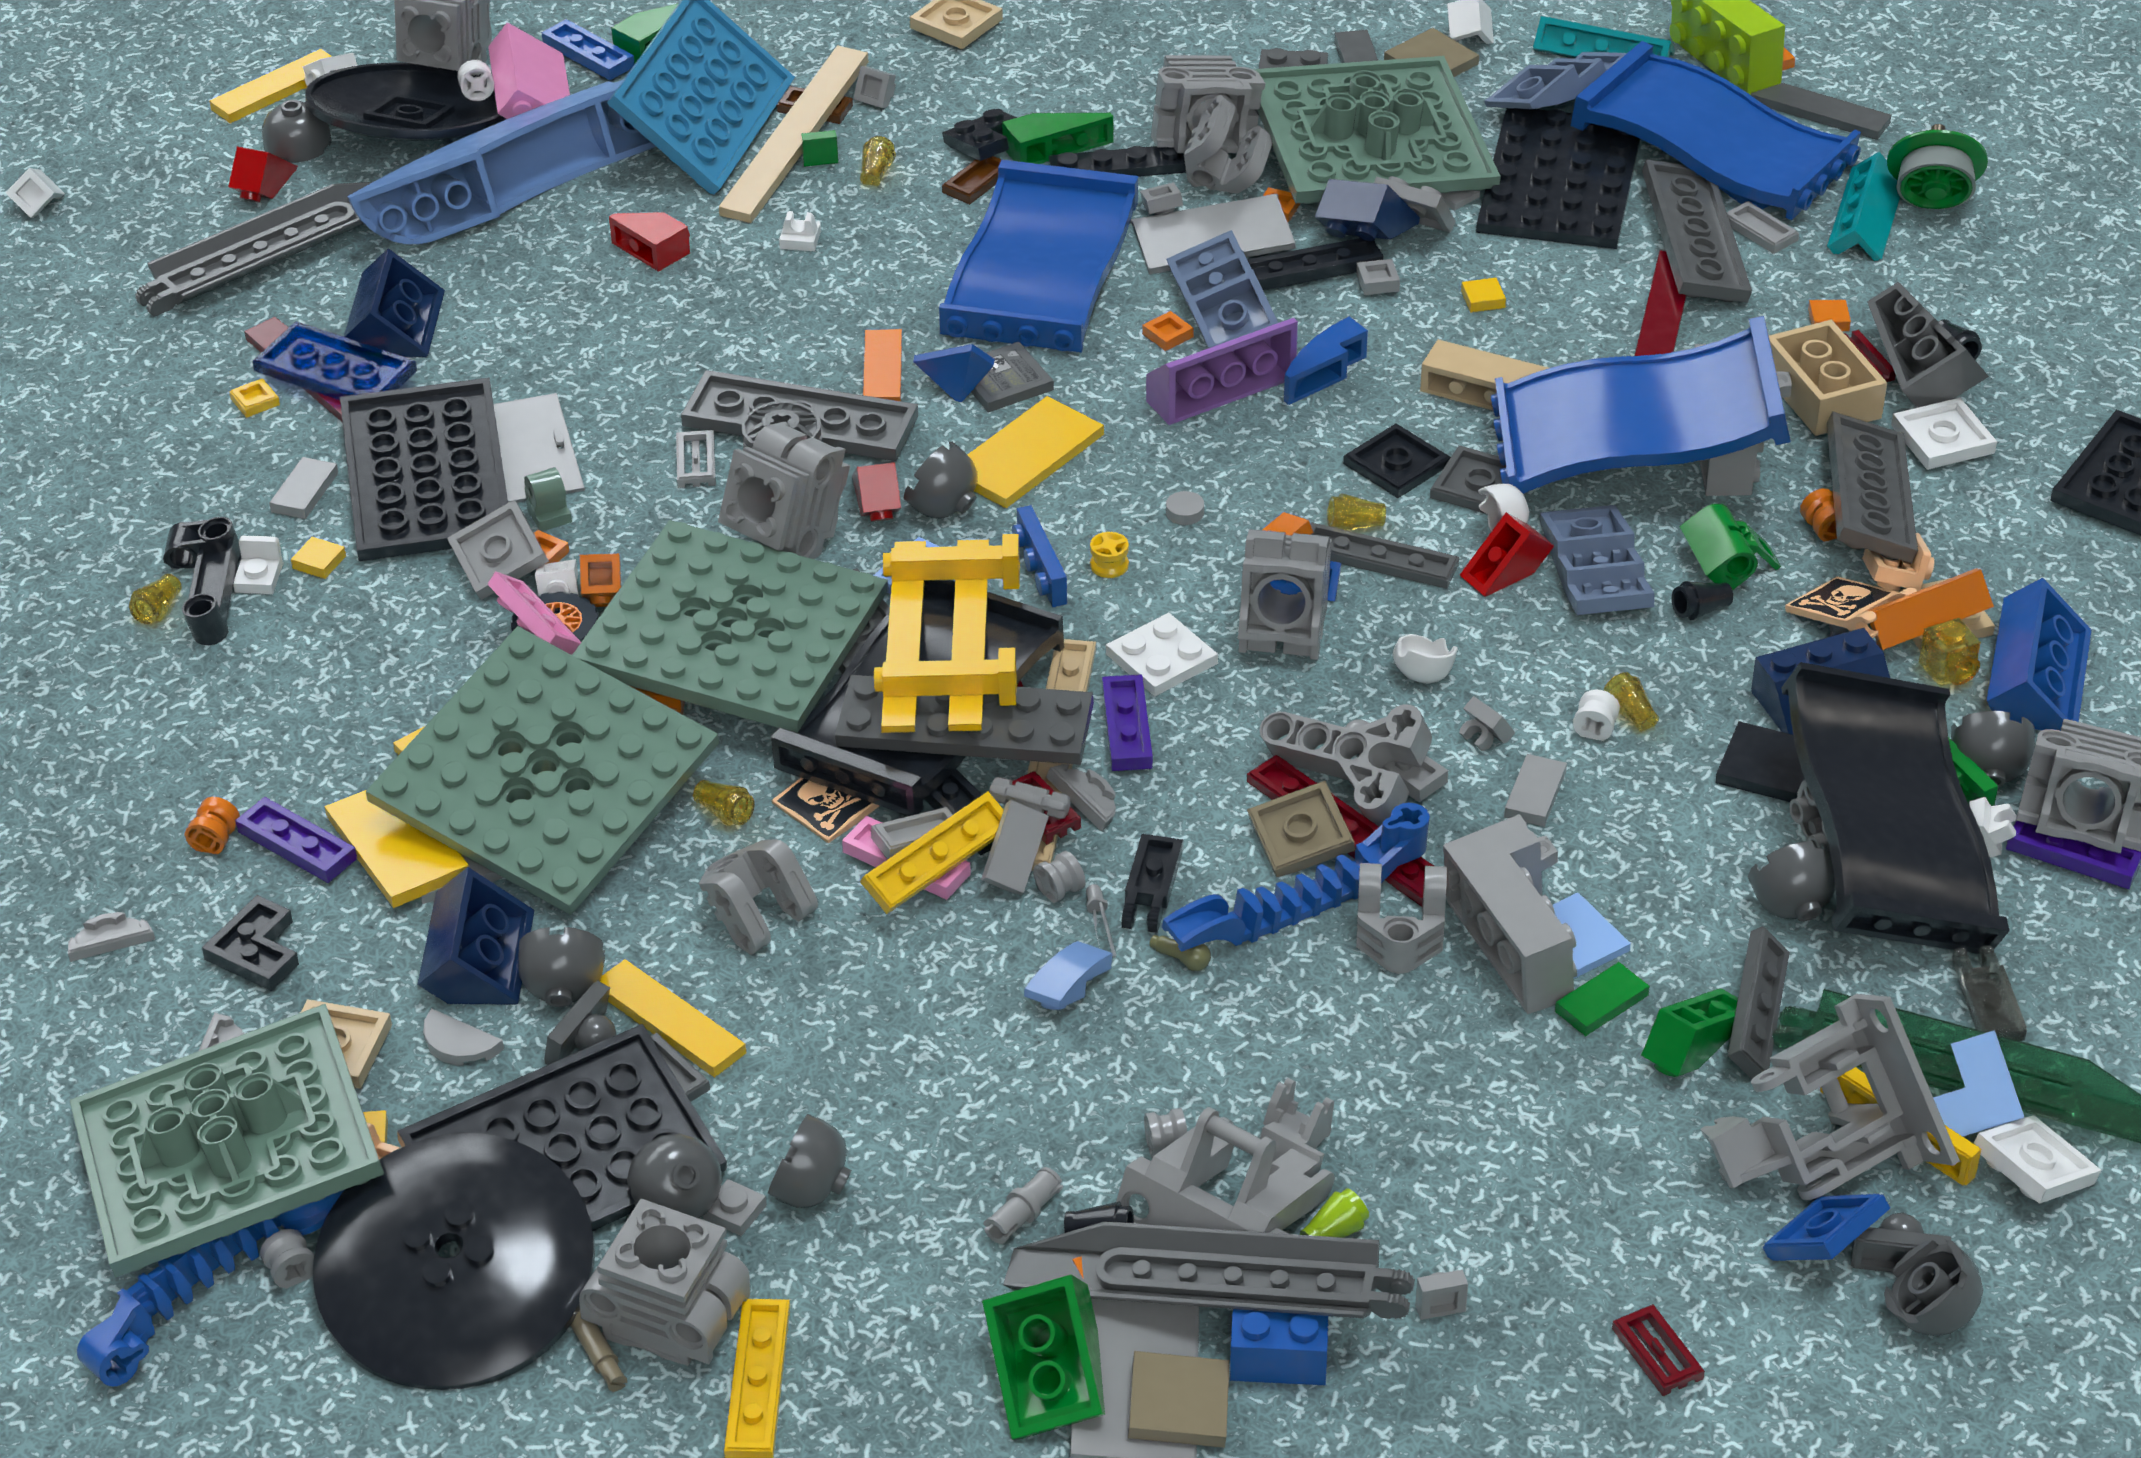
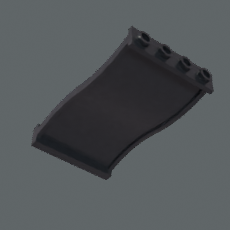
M924 580L920 661H951L955 599V581ZM987 592L985 660L998 659L999 648H1015L1018 684L1029 669L1048 651L1053 649L1061 652L1064 648L1063 616ZM888 613L869 635L834 687L819 705L811 711L798 733L779 728L771 736L775 769L907 816L919 814L923 810L924 798L940 786L962 763L966 756L836 746L835 732L850 675L874 676V667H883V662H886L889 626Z
M1800 662L1781 689L1783 695H1789L1795 747L1803 775L1823 821L1829 843L1837 902L1836 911L1831 916L1834 931L1975 954H1991L2009 933L2010 929L2007 917L1999 916L1997 890L1991 860L1984 837L1962 791L1953 763L1945 703L1950 697L1949 689Z

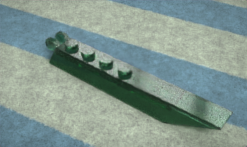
M1824 989L1817 1012L1796 1008V1006H1785V1009L1780 1012L1778 1017L1781 1026L1779 1025L1772 1034L1774 1045L1782 1048V1050L1787 1049L1839 1021L1840 1019L1834 1006L1851 996ZM1895 1008L1928 1086L1948 1092L1965 1088L1951 1044L1987 1032ZM1875 1009L1878 1020L1888 1029L1885 1017L1879 1010ZM1997 1035L2023 1112L2141 1143V1094L2089 1059Z

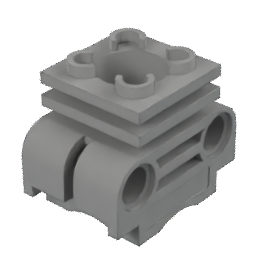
M394 0L397 61L456 71L460 69L461 65L470 60H480L486 63V48L492 42L489 17L490 0Z
M1165 55L1163 68L1158 71L1155 96L1156 105L1154 106L1151 129L1152 140L1157 147H1174L1177 153H1185L1186 149H1188V142L1192 138V131L1198 127L1205 107L1214 97L1222 95L1235 105V112L1221 149L1226 153H1237L1246 133L1258 125L1259 115L1255 109H1260L1262 90H1265L1264 80L1253 69L1236 67V63L1232 61L1233 58L1231 56Z
M787 422L767 425L756 436L752 448L744 447L743 450H734L718 523L778 551L793 552L800 556L815 559L822 552L824 540L834 537L838 520L839 501L850 469V465L843 462L846 449L833 447L815 438L807 439L806 434L791 428V424Z
M1249 529L1242 570L1238 652L1246 653L1247 650L1275 653L1277 641L1284 642L1283 654L1310 656V659L1318 660L1321 648L1320 639L1323 636V626L1327 612L1332 539L1329 536L1293 533V536L1286 535V532ZM1281 579L1291 581L1300 587L1302 592H1298L1295 595H1286L1280 593L1278 589L1275 590L1269 582Z
M2063 719L2061 731L2053 729L2040 731L2037 736L2016 820L2037 825V833L2057 838L2078 840L2117 853H2121L2122 847L2141 851V737L2068 719ZM2084 777L2097 778L2105 782L2109 787L2104 788L2103 786L2099 787V789H2090L2081 785V782L2076 780Z
M640 1199L580 1293L581 1319L602 1326L604 1337L612 1342L645 1349L661 1358L686 1366L690 1364L692 1359L710 1364L713 1359V1350L727 1329V1319L732 1320L742 1302L747 1301L750 1297L749 1271L739 1258L724 1251L727 1247V1240L724 1239L727 1234L725 1227Z

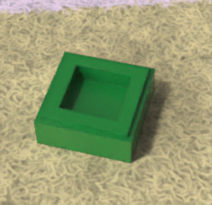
M836 130L801 133L804 167L838 163Z

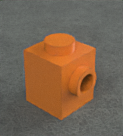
M619 553L580 555L581 596L588 599L590 604H594L595 607H607L621 588V561Z

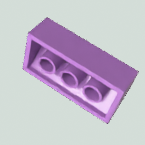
M1295 318L1285 320L1164 364L1147 373L1146 402L1168 425L1284 383L1285 373L1293 359L1297 356L1298 321Z

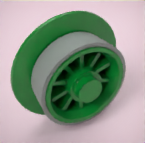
M1935 124L1931 127V130L1916 132L1900 139L1891 147L1887 155V167L1890 174L1897 180L1899 196L1915 207L1927 209H1949L1967 202L1976 191V180L1984 174L1988 165L1987 152L1977 140L1963 133L1945 130V126L1942 124Z

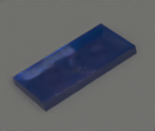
M297 321L252 361L255 372L340 400V397L397 390L417 372L415 360Z

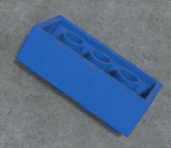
M2044 578L2003 599L1987 702L1992 711L2009 712L2010 720L2022 724V717H2024L2037 730L2053 729L2061 731L2063 719L2079 722L2092 629Z

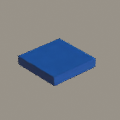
M1883 1194L1821 1196L1770 1238L1762 1248L1767 1257L1773 1261L1833 1259L1890 1209V1206Z

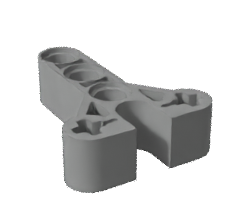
M1408 704L1395 707L1387 717L1354 729L1281 711L1266 716L1261 722L1259 729L1260 736L1273 756L1278 755L1289 764L1349 780L1355 789V802L1363 816L1379 827L1385 819L1391 817L1394 807L1406 802L1410 793L1399 773L1381 768L1383 765L1393 761L1421 768L1432 741L1431 731L1417 707ZM1288 734L1285 738L1278 740L1283 735ZM1324 744L1321 748L1314 750L1317 746ZM1361 753L1359 757L1350 760L1354 755Z

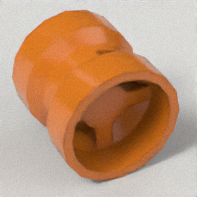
M1824 488L1815 490L1803 500L1800 506V513L1805 521L1813 526V530L1820 540L1826 542L1837 539L1833 492Z
M208 797L202 801L196 813L197 817L191 820L184 835L188 844L196 851L219 854L228 842V835L237 827L235 820L240 817L237 808L229 801L220 797Z

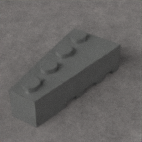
M1899 282L1867 301L1901 390L1916 408L1952 400L1989 377L1971 354Z

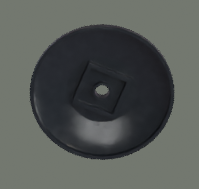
M374 63L342 68L316 78L307 86L305 91V104L315 117L341 129L380 139L399 141L452 139L474 134L506 120L505 117L497 112L494 90L485 100L473 101L466 98L462 93L457 78L458 71L413 63Z
M482 1133L445 1134L426 1138L399 1148L379 1159L384 1172L383 1175L370 1179L364 1184L347 1188L339 1196L327 1215L316 1243L313 1260L314 1293L319 1311L335 1342L355 1363L375 1376L408 1387L436 1390L463 1389L495 1382L520 1371L547 1352L562 1337L580 1311V1293L593 1274L595 1262V1241L589 1214L579 1191L570 1178L549 1158L529 1146L504 1137ZM455 1241L463 1245L461 1252L455 1257L443 1258L438 1255L440 1248L448 1242Z

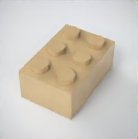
M1832 319L1769 335L1776 371L1789 372L1791 377V396L1785 397L1784 400L1815 436L1828 433L1827 422L1832 411L1865 422L1882 418L1887 382Z

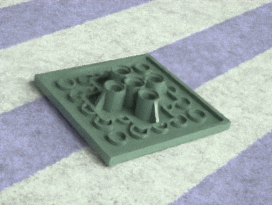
M1444 56L1253 69L1260 74L1265 82V90H1262L1260 109H1257L1265 130L1271 135L1273 150L1295 203L1311 204L1320 202L1329 179L1374 183L1376 176L1387 180L1390 176L1406 181L1411 187L1421 189L1422 186H1428L1438 190L1440 193L1464 190L1480 191L1490 189L1500 183L1501 176Z
M669 520L572 655L629 686L798 733L886 595L888 579L840 567L829 562L807 558L793 552L778 551L756 542L734 538L683 522Z
M517 626L366 790L367 801L572 915L719 744L718 733Z
M326 1004L70 1100L109 1265L115 1278L132 1271L141 1270L147 1265L173 1255L185 1253L194 1247L217 1238L232 1235L238 1230L261 1221L276 1218L280 1214L300 1206L320 1201L326 1196L344 1189L364 1184L370 1179L384 1174Z

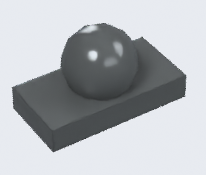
M598 980L594 982L547 1036L545 1064L549 1065L569 1056L575 1048L581 1051L617 1035L614 1023L606 1016H603L607 1012L610 987Z
M1904 1212L1891 1214L1882 1221L1879 1228L1869 1227L1853 1241L1851 1266L1856 1269L1892 1272L1895 1265L1913 1248L1930 1240H1934L1938 1245L1947 1244L1946 1240H1951V1236L1925 1234L1921 1223L1913 1216Z

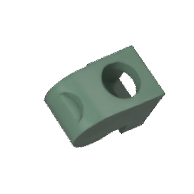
M556 467L524 477L527 510L540 531L572 522L571 512L566 504L565 487Z

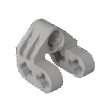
M1222 95L1214 97L1207 104L1201 115L1198 127L1192 131V138L1189 140L1188 149H1186L1184 154L1188 182L1194 187L1206 186L1211 190L1238 194L1252 186L1261 176L1272 146L1271 135L1261 126H1254L1242 139L1236 157L1230 159L1228 153L1221 149V146L1226 139L1235 112V105Z
M777 839L761 840L715 861L706 869L699 882L702 891H707L709 894L706 899L710 906L716 907L714 914L717 920L723 921L734 943L750 955L755 954L771 941L770 931L753 900V897L762 892L764 888L770 887L781 909L798 922L814 912L818 907L816 895L794 853L786 843Z
M1360 863L1356 947L1386 970L1397 974L1408 973L1442 952L1447 867L1425 866L1422 920H1418L1415 917L1407 916L1380 918L1382 864Z

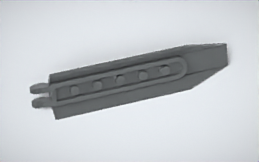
M372 182L331 184L148 262V267L155 280L146 283L145 286L142 285V287L136 290V301L142 306L147 305L146 309L153 317L173 309L175 304L179 305L363 225L364 223L354 212L347 196Z
M1104 1221L1014 1248L1003 1285L1019 1290L1072 1274L1088 1284L1091 1299L1362 1319L1373 1312L1381 1318L1402 1319V1317L1408 1315L1410 1302H1408L1409 1299L1401 1295L1410 1294L1413 1291L1415 1279H1413V1275H1410V1272L1407 1273L1405 1270L1379 1268V1240ZM1082 1256L1083 1278L1072 1260Z

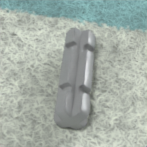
M1002 777L994 778L990 785V794L998 803L1006 804L1007 801L1013 800L1041 813H1044V810L1048 811V816L1058 819L1065 818L1070 809V797L1067 794L1054 791L1050 795L1048 789L1021 782H1016L1015 785H1012V780Z

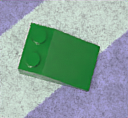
M1070 1274L982 1300L1012 1440L1027 1438L1105 1415L1098 1328L1088 1284Z

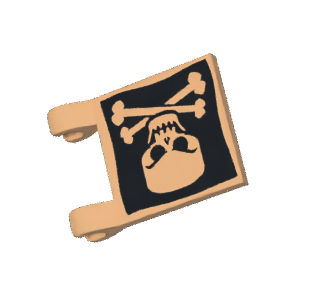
M1836 577L1786 604L1785 609L1787 613L1847 628L1849 631L1865 628L1873 638L1878 635V631L1871 630L1867 624L1875 621L1877 615L1875 612L1868 610L1918 590L1910 587L1896 592Z
M803 778L797 780L772 800L775 806L827 843H830L855 826L865 816H868L879 807V805Z

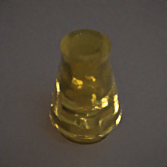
M874 136L863 145L862 172L860 175L862 184L878 186L882 177L895 160V147L889 139L882 136Z
M1340 493L1339 497L1331 496L1329 499L1327 522L1330 527L1352 530L1384 526L1386 506L1384 503H1375L1344 493Z
M164 574L160 579L135 590L129 602V610L132 616L143 624H151L154 621L160 622L176 595L182 589L179 579L172 574Z
M1623 672L1614 676L1605 685L1604 691L1612 694L1618 700L1620 705L1619 713L1635 725L1640 732L1657 724L1659 716L1654 711L1638 677L1632 676L1629 672Z
M701 780L693 791L694 801L703 805L727 826L732 824L743 825L753 814L755 802L744 787Z

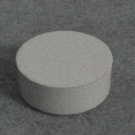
M1176 492L1166 500V516L1170 521L1179 525L1197 523L1204 516V500L1194 492Z

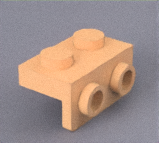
M1916 533L1918 552L1912 563L1900 559H1887L1880 555V553L1865 549L1862 559L1874 581H1877L1876 584L1892 591H1899L1900 587H1911L1919 591L1923 581L1930 579L1934 568V557H1931V552L1919 533Z

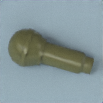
M1153 935L1150 939V947L1155 948L1157 952L1179 959L1188 970H1203L1211 960V952L1204 943L1181 952L1178 948V943L1174 939Z

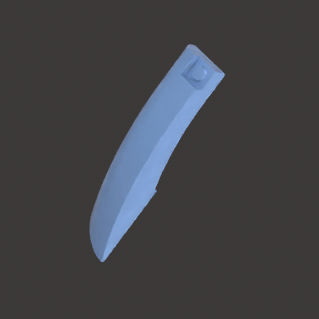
M623 80L615 83L608 81L534 108L464 137L385 175L347 197L356 215L374 233L397 243L423 244L500 217L499 214L547 190L656 146L607 104Z

